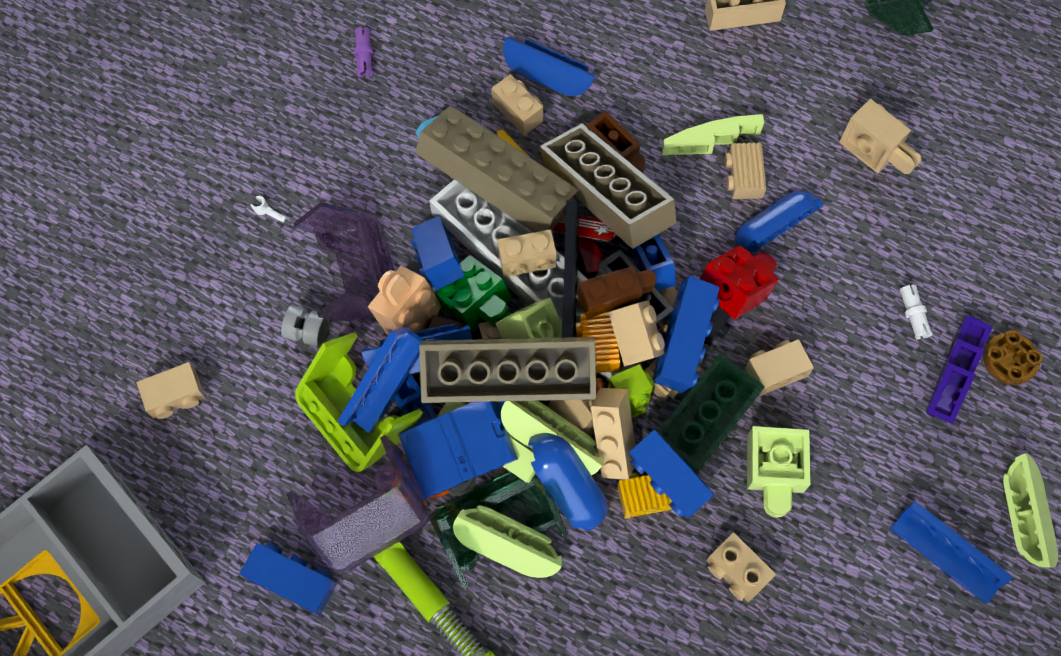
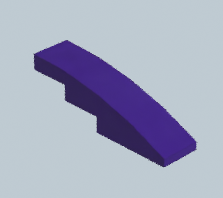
M968 315L964 317L926 413L950 424L954 423L976 375L974 372L982 357L983 347L993 326Z

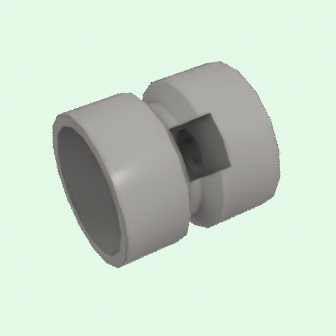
M290 305L283 318L281 335L289 340L298 342L303 339L304 344L321 347L329 329L330 316L315 310L309 313L307 308Z

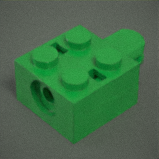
M469 255L461 262L465 274L464 277L437 291L434 286L431 289L442 305L441 308L458 322L464 323V326L468 325L473 333L479 328L478 324L486 321L490 325L497 327L496 322L510 315L507 303L512 298L503 279Z

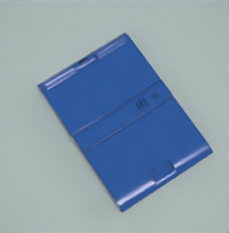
M495 401L469 403L399 434L423 500L458 486L476 476H482L518 460Z

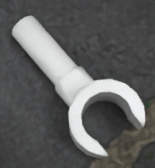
M256 196L258 202L262 203L260 206L256 207L250 204L258 215L267 214L283 223L287 218L270 208L262 196Z

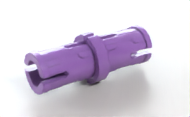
M358 27L355 29L356 47L354 48V56L357 58V75L363 77L365 68L366 77L373 75L371 61L373 48L370 45V29L364 27L362 36V27Z

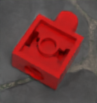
M741 245L710 261L700 277V280L719 287L717 297L720 298L719 306L734 320L765 302L779 279L773 274L777 263L772 256L764 252L752 256Z

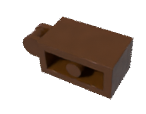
M607 111L587 125L589 130L639 171L644 172L645 159L639 154L640 144Z
M632 266L579 282L578 296L586 319L639 303L642 294L649 293L654 289L657 280L656 274L650 270L636 273Z

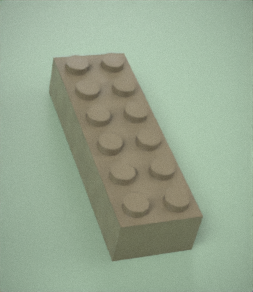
M451 105L420 133L415 151L417 155L534 233L545 230L552 231L566 215V201L575 200L579 189Z
M582 123L540 146L544 167L579 189L576 198L632 249L677 223L674 199Z
M595 337L423 341L419 345L421 403L596 399Z

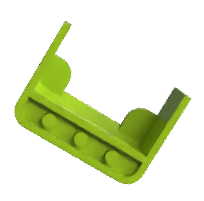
M354 332L322 344L295 390V398L300 408L348 467L354 472H361L401 442L399 434L412 429L423 412L417 409L401 417L391 415L385 418L384 421L381 419L375 430L370 433L355 422L345 426L338 422L342 412L356 391V388L352 385L356 377V365L347 355L358 337Z

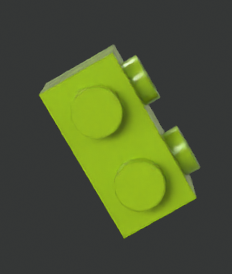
M639 364L609 378L608 388L628 389L632 417L640 416L646 412L654 387L653 379L648 371L644 372Z

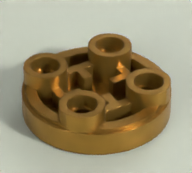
M1016 330L996 335L987 343L983 352V362L989 374L997 381L1007 385H1021L1028 382L1037 373L1043 358L1034 344Z

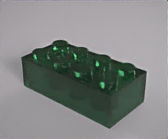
M719 354L660 427L658 432L694 472L699 475L760 397L765 386L726 357Z

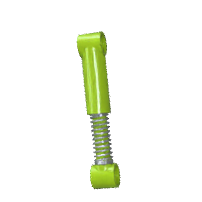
M389 529L366 547L410 599L411 603L428 623L433 621V624H437V628H441L440 632L443 633V636H447V640L450 641L451 645L454 644L453 649H457V653H460V656H495L491 651L486 652L483 647H479L480 643H476V639H472L473 635L468 634L470 631L465 630L466 626L462 627L463 622H458L460 618L456 619V614L452 615L453 610H448L450 605L448 599L428 578Z

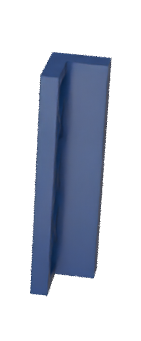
M406 326L392 330L342 412L338 422L343 426L355 422L368 433L373 432L420 356L419 345L425 340Z
M916 501L906 507L890 528L984 604L989 603L997 590L1008 584L1013 578Z

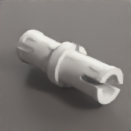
M910 285L905 286L899 291L906 307L905 316L910 319L915 339H921L920 336L928 338L933 333L926 317V306L922 305L916 285H911L912 288H910Z

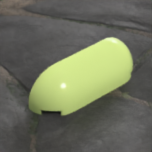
M506 401L501 410V419L505 429L512 437L532 451L533 447L528 446L530 437L540 433H551L562 437L573 447L591 475L595 474L602 467L603 457H599L594 448L596 442L540 401Z
M1025 453L1014 459L1015 461L1008 469L1007 474H1004L1003 479L1016 547L1019 553L1032 564L1044 568H1054L1058 562V548L1044 482L1036 462L1029 454Z
M477 506L476 509H463L454 521V534L464 546L524 575L536 578L549 577L557 573L562 567V557L558 556L550 545L552 543L550 538L488 507Z

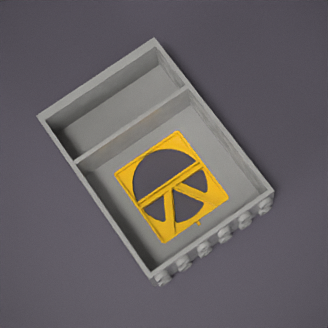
M85 445L0 513V595L3 594L18 614V616L0 619V631L26 626L13 656H27L35 637L49 656H121L206 583L107 460L88 445ZM51 574L68 581L78 594L81 605L80 622L73 639L64 650L13 585L14 583L32 575Z

